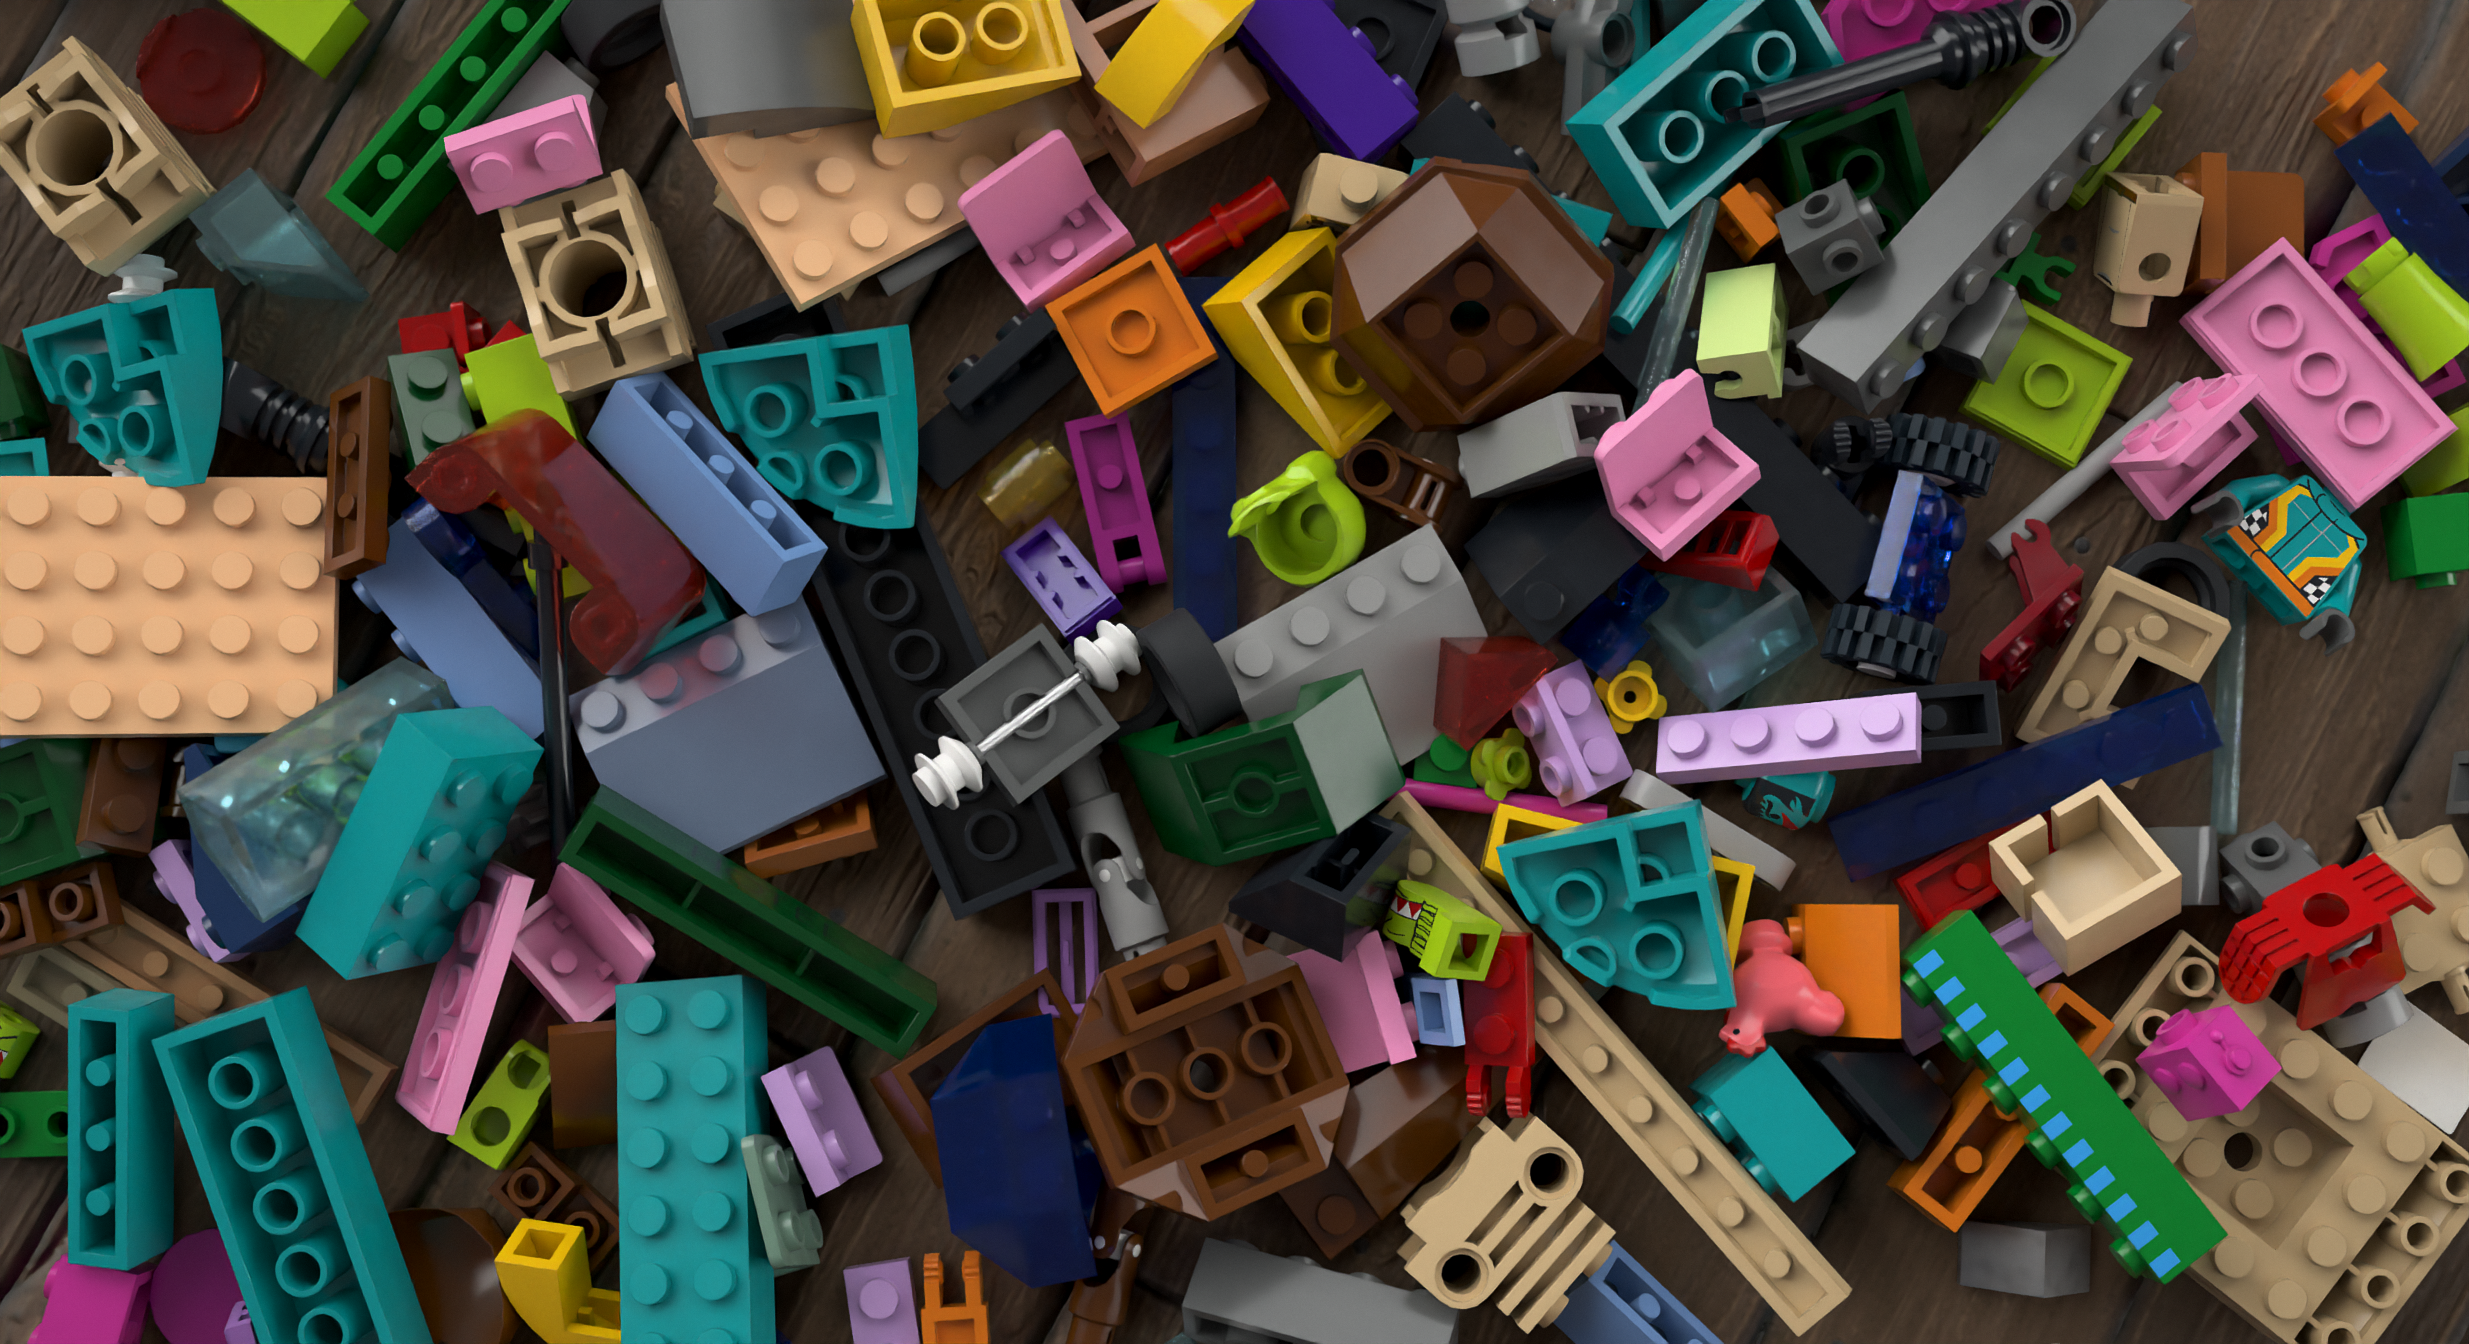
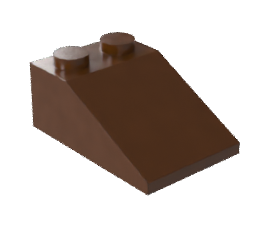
M1047 967L906 1055L902 1061L898 1060L870 1079V1082L938 1189L962 1182L1074 1104L1058 1064L1079 1017L1074 1013L1070 1003ZM1042 986L1048 996L1049 1005L1055 1006L1060 1014V1018L1043 1015L1039 1008L1037 988Z

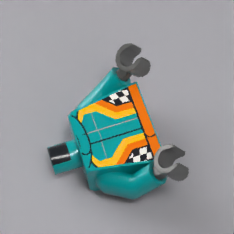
M2273 473L2232 480L2217 493L2192 505L2191 511L2194 515L2204 511L2210 516L2213 523V528L2200 538L2281 626L2306 621L2313 615L2312 621L2300 630L2299 635L2304 640H2309L2314 635L2319 634L2326 643V651L2323 653L2326 657H2330L2352 641L2355 636V629L2349 619V614L2362 569L2358 555L2365 548L2368 540L2361 529L2349 518L2355 511L2349 513L2326 486L2322 489L2308 475H2303L2289 481L2285 477Z

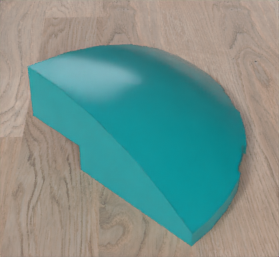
M214 288L171 289L129 303H106L22 329L30 360L47 399L52 404L67 406L79 424V433L75 439L91 455L105 465H117L114 463L116 459H124L126 463L123 466L138 473V477H144L149 485L181 487L205 483L215 450L221 414L223 383L221 329Z
M908 324L698 354L703 380L723 427L727 432L740 435L746 446L759 461L756 470L775 488L793 500L804 498L821 508L833 512V519L839 522L878 529H903L914 526L918 474V423L914 365Z
M1700 799L1577 825L1496 847L1505 878L1528 921L1531 924L1540 925L1544 932L1562 949L1563 959L1585 976L1605 987L1616 985L1630 992L1646 996L1651 1004L1657 1006L1691 1010H1713L1737 1006L1722 906Z

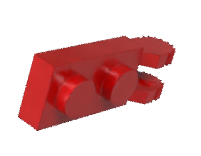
M1501 931L1485 981L1463 979L1464 1032L1466 1039L1465 1064H1470L1466 1077V1100L1470 1115L1487 1116L1492 1102L1491 1066H1508L1509 1069L1505 1082V1101L1509 1118L1526 1119L1531 1104V1065L1535 1064L1533 932ZM1463 933V955L1468 959L1476 949L1477 934Z

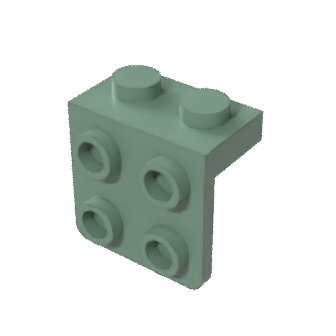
M761 1134L743 1137L741 1139L742 1153L770 1265L774 1269V1277L820 1264L817 1249L823 1246L822 1229L814 1210H807L801 1187L802 1184L807 1182V1177L793 1146H791L789 1138Z

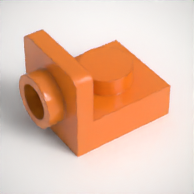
M2379 61L2360 75L2350 68L2338 78L2322 95L2330 104L2312 121L2366 173L2377 167L2419 124L2403 106L2377 83L2388 70Z
M1753 178L1744 186L1738 183L1720 197L1707 218L1747 265L1781 238L1775 214L1785 208L1761 179Z

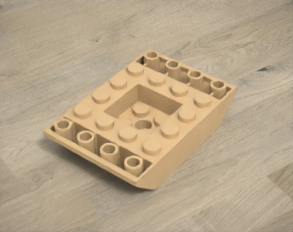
M2179 930L2111 1019L2115 1026L2090 1057V1061L2228 1233V1236L2198 1258L2183 1272L2277 1344H2375L2469 1218V1153L2311 1029L2301 1031L2296 1025L2297 1018L2270 997L2253 1004H2242L2232 999L2224 989L2220 979L2219 958L2188 933ZM2229 1004L2280 1064L2282 1069L2242 1111L2187 1122L2135 1059L2158 1037L2156 1035L2157 1029L2179 1011L2189 1009L2194 1014ZM2243 1132L2252 1142L2253 1155L2244 1167L2233 1169L2225 1159L2224 1147L2231 1136ZM2055 1166L2053 1169L2066 1179L2058 1167Z

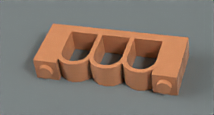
M1060 0L1082 74L1079 81L1067 86L1132 188L1255 126L1271 100L1266 81L1260 70L1255 65L1247 62L1238 46L1223 53L1224 42L1207 54L1170 112L1143 129L1096 91L1094 86L1111 63L1104 50L1127 40L1160 0H1133L1087 23L1072 0Z

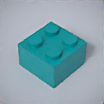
M1766 1045V1049L1763 1052L1755 1053L1751 1058L1729 1052L1687 1086L1698 1100L1690 1108L1716 1137L1719 1136L1726 1144L1730 1141L1739 1151L1734 1157L1769 1196L1776 1192L1794 1203L1856 1153L1772 1046Z

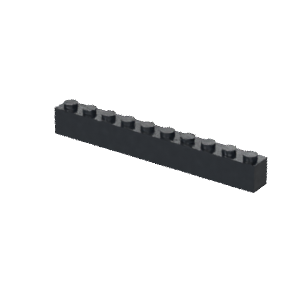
M1456 91L1399 142L1396 159L1409 173L1411 172L1414 159H1432L1434 156L1462 160V163L1488 164L1529 170L1549 194L1573 201L1571 197L1561 190L1553 193L1537 176L1540 170L1534 159L1519 145L1514 144L1510 148L1493 131L1496 128V123L1489 112L1473 99L1466 102ZM1605 236L1599 249L1614 265V282L1605 348L1601 354L1590 362L1637 411L1648 402L1652 392L1662 382L1668 379H1675L1684 370L1689 368L1698 373L1703 378L1713 427L1759 465L1761 479L1729 507L1733 511H1747L1769 515L1780 536L1773 553L1827 610L1832 609L1835 604H1842L1897 552L1887 541L1891 537L1888 528L1870 511L1864 509L1860 513L1843 495L1846 492V486L1839 476L1824 464L1820 463L1815 466L1799 449L1802 446V441L1798 434L1782 419L1775 418L1772 421L1757 406L1755 402L1758 400V395L1727 399L1714 394L1716 382L1737 380L1741 376L1736 372H1731L1728 375L1725 371L1720 374L1700 373L1696 361L1700 332L1691 326L1684 329L1667 312L1670 309V304L1660 290L1632 333L1622 334L1611 326L1609 321L1636 278L1624 267L1627 260L1622 251L1613 241Z

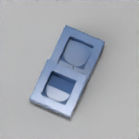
M1422 968L1403 971L1404 976L1401 977L1404 1002L1412 1001L1414 1005L1420 1043L1451 1047L1465 1045L1466 1039L1457 979L1434 977Z

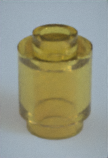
M1028 438L983 477L987 483L976 494L1010 531L1020 521L1024 525L1029 523L1071 486L1063 475L1072 467L1047 439L1037 446Z

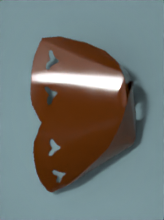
M409 1208L388 1213L410 1278L415 1279L414 1289L433 1343L439 1344V1341L443 1340L447 1344H509L522 1318L509 1301L497 1275L494 1260L506 1244L507 1239L494 1216L491 1218L489 1213L483 1208Z

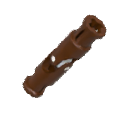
M1104 1175L1094 1209V1221L1086 1239L1068 1307L1073 1317L1066 1344H1112L1116 1326L1124 1324L1143 1251V1238L1154 1210L1153 1205L1110 1190ZM1106 1258L1119 1260L1118 1267L1110 1278L1106 1276L1103 1259Z

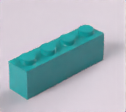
M114 988L68 1005V1263L128 1271L173 1246L174 1103L151 1040L174 1031L175 994Z

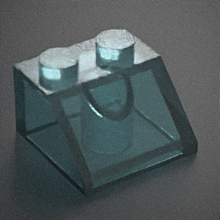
M251 167L188 215L203 234L196 240V244L204 255L220 271L223 272L228 268L245 286L253 281L273 294L359 303L370 296V293L298 203Z
M1715 538L1711 541L1706 553H1714L1720 538ZM1733 541L1728 554L1735 555L1740 542ZM1768 564L1757 592L1663 572L1627 596L1631 607L1680 680L1712 713L1718 711L1819 644L1800 592L1770 564Z

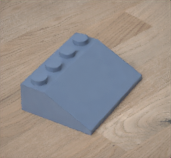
M801 592L794 603L751 617L748 613L743 614L569 696L572 722L584 753L600 785H606L721 855H725L889 777L821 615L803 592Z

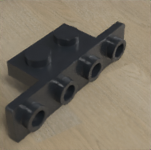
M1040 307L1029 317L1024 312L1015 315L997 332L995 338L999 343L981 359L976 354L970 355L952 370L947 377L951 385L943 391L949 404L918 430V464L941 490L947 491L1081 374L1056 324L1050 315L1047 316Z

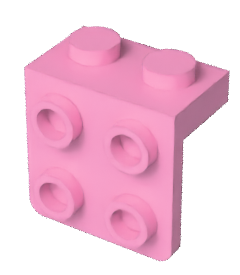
M580 94L568 96L444 137L446 154L477 215L510 205L514 207L525 199L558 188H573L584 183L589 178L603 174L590 107L586 98Z
M1053 130L1041 139L1031 143L1024 151L987 177L975 183L972 188L960 196L957 203L958 208L995 270L1030 314L1039 307L1043 311L1047 310L1045 305L1079 287L1136 246L1128 229L1097 194L1070 140L1061 130Z
M1691 368L1684 370L1675 379H1668L1662 382L1652 392L1644 406L1625 422L1615 423L1603 434L1594 451V459L1611 515L1663 562L1667 561L1761 479L1759 465L1713 427L1703 378Z
M2227 373L2213 379L2202 380L2201 377H2196L2189 380L2171 394L2168 402L2172 407L2156 421L2149 419L2139 424L2123 438L2121 443L2125 449L2109 462L2110 466L2155 520H2167L2259 437L2239 411L2262 391L2266 384L2257 373L2232 376L2231 373Z
M562 862L557 867L548 893L525 910L510 959L568 1024L580 1021L597 1022L616 1006L615 985L642 982L656 955L652 947L654 939L649 929L637 916L631 913L625 916L609 898L611 895L610 889Z
M1369 930L1342 963L1312 949L1285 956L1299 964L1345 1073L1389 1061L1392 1065L1417 1057L1412 1043L1420 1040L1416 1011L1412 1001L1400 1004L1393 979L1404 976V972L1392 939L1381 942L1378 930Z

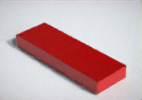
M2063 786L2053 787L1892 879L1923 934L1954 910L1971 909L1973 911L2002 894L1992 881L1990 841L2040 814L2047 822L2049 855L2056 852L2052 840L2051 807L2068 798Z

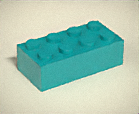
M1708 0L1564 124L1628 225L1668 229L1792 121H1786L1763 129H1751L1747 122H1742V119L1725 124L1723 110L1742 105V95L1744 92L1844 63L1845 61L1810 0Z
M492 705L398 714L295 934L346 980L441 961L442 957L453 945L455 939L454 932L468 904L473 901L480 890V879L494 851L499 848L506 837V827L520 798L528 791L533 782V772L544 748Z

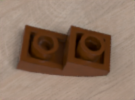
M95 861L42 881L22 880L0 888V960L62 945L125 925L113 866L109 862Z
M615 1020L580 1021L572 1024L548 1026L554 1150L618 1143Z
M530 1141L487 1189L519 1222L522 1218L584 1227L590 1277L595 1276L619 1249V1209L572 1168L536 1141Z

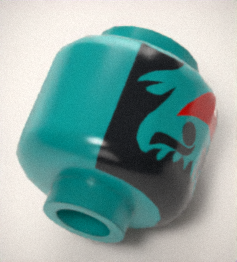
M1829 771L1734 779V784L1744 787L1742 804L1746 812L1786 829L1797 830L1802 828L1808 821L1818 823L1831 800L1836 777L1829 774Z

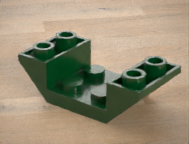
M1363 668L1301 685L1296 710L1189 740L1185 735L1180 720L1122 736L1118 741V745L1164 851L1213 867L1338 835L1404 787L1406 782Z
M30 738L0 748V888L91 858L119 855L75 846L93 738ZM160 794L152 843L174 836L169 819L160 818V808L164 806Z

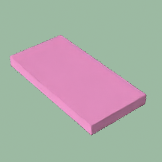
M2284 237L2280 238L2178 321L2225 374L2231 373L2232 376L2257 373L2266 385L2250 402L2349 513L2363 505L2458 429Z
M490 859L480 879L481 885L478 894L468 904L454 932L455 939L452 947L442 957L441 961L437 963L395 1095L396 1102L431 1131L449 1135L455 1134L534 884V879L493 859Z

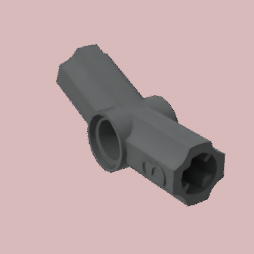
M1577 0L1574 9L1563 11L1556 18L1552 26L1550 38L1554 58L1560 65L1564 66L1560 134L1571 135L1564 123L1618 78L1619 69L1630 61L1636 42L1635 27L1629 16L1634 0Z

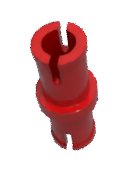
M1268 175L1262 182L1226 205L1222 206L1217 202L1209 207V216L1163 245L1185 278L1190 275V272L1210 261L1229 247L1236 251L1246 245L1243 238L1265 225L1280 213L1288 211L1290 206L1274 180Z

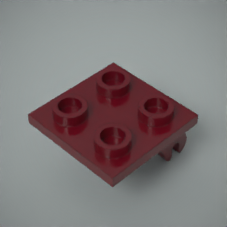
M2026 519L2024 528L2036 537L2037 540L2035 542H2027L2016 532L2011 534V547L2017 554L2018 559L2013 555L2009 557V570L2015 577L2025 610L1980 652L1979 681L1996 680L1997 692L2001 688L2007 693L2016 689L2033 670L2034 664L2030 661L2044 647L2048 645L2054 650L2062 645L2077 619L2078 609L2083 602V598L2080 596L2084 571L2075 563L2068 567L2050 544V529L2045 523L2037 519Z

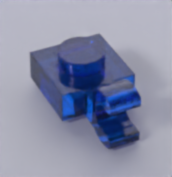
M1635 563L1620 578L1614 602L1601 593L1559 641L1610 684L1651 637L1641 627V624L1666 602L1670 592L1658 583L1643 567Z

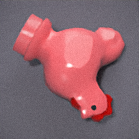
M1755 920L1744 924L1742 927L1735 959L1738 967L1733 971L1737 1006L1726 1008L1727 1012L1723 1017L1725 1026L1719 1031V1037L1727 1043L1726 1048L1728 1051L1740 1054L1746 1058H1751L1755 1053L1763 1052L1766 1049L1764 1033L1794 1028L1819 1037L1830 1036L1839 1029L1844 1020L1842 1001L1833 992L1821 990L1810 970L1804 964L1791 957L1793 952L1792 940L1785 934L1783 926L1774 920Z

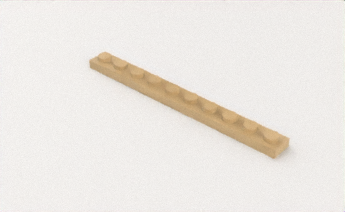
M1407 790L1396 795L1378 813V815L1412 829L1407 880L1429 884L1449 893L1502 925L1503 932H1533ZM1533 932L1535 1040L1798 1337L1801 1336L1845 1300L1852 1291V1288ZM1463 933L1461 934V939H1460V945H1461L1462 953H1463Z

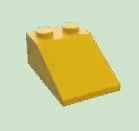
M855 0L850 21L876 109L875 113L883 140L946 129L1077 82L1082 76L1060 0Z
M1328 226L1286 233L1201 306L1233 357L1333 459H1341L1353 445L1361 441L1392 413L1393 409L1329 344L1337 239Z

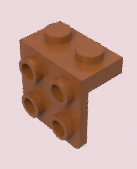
M2212 152L2199 153L2175 172L2174 180L2204 197L2189 266L2180 295L2209 296L2282 237L2304 258L2305 185L2301 176L2296 173L2227 171V153Z

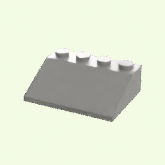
M1430 523L1213 644L1228 669L1242 704V714L1235 718L1238 726L1296 710L1301 685L1363 668L1400 766L1429 751L1432 742L1439 735L1444 733L1458 734L1512 703L1508 693L1511 691L1510 685L1464 579Z

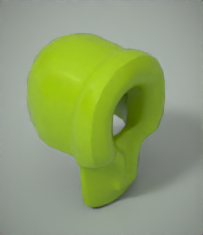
M1313 450L1298 457L1288 465L1283 474L1262 486L1256 492L1239 499L1233 504L1230 516L1233 524L1228 531V537L1232 538L1240 534L1249 538L1263 564L1278 578L1293 586L1309 588L1322 584L1354 566L1365 546L1366 520L1363 506L1354 493L1337 477L1335 460L1326 451Z

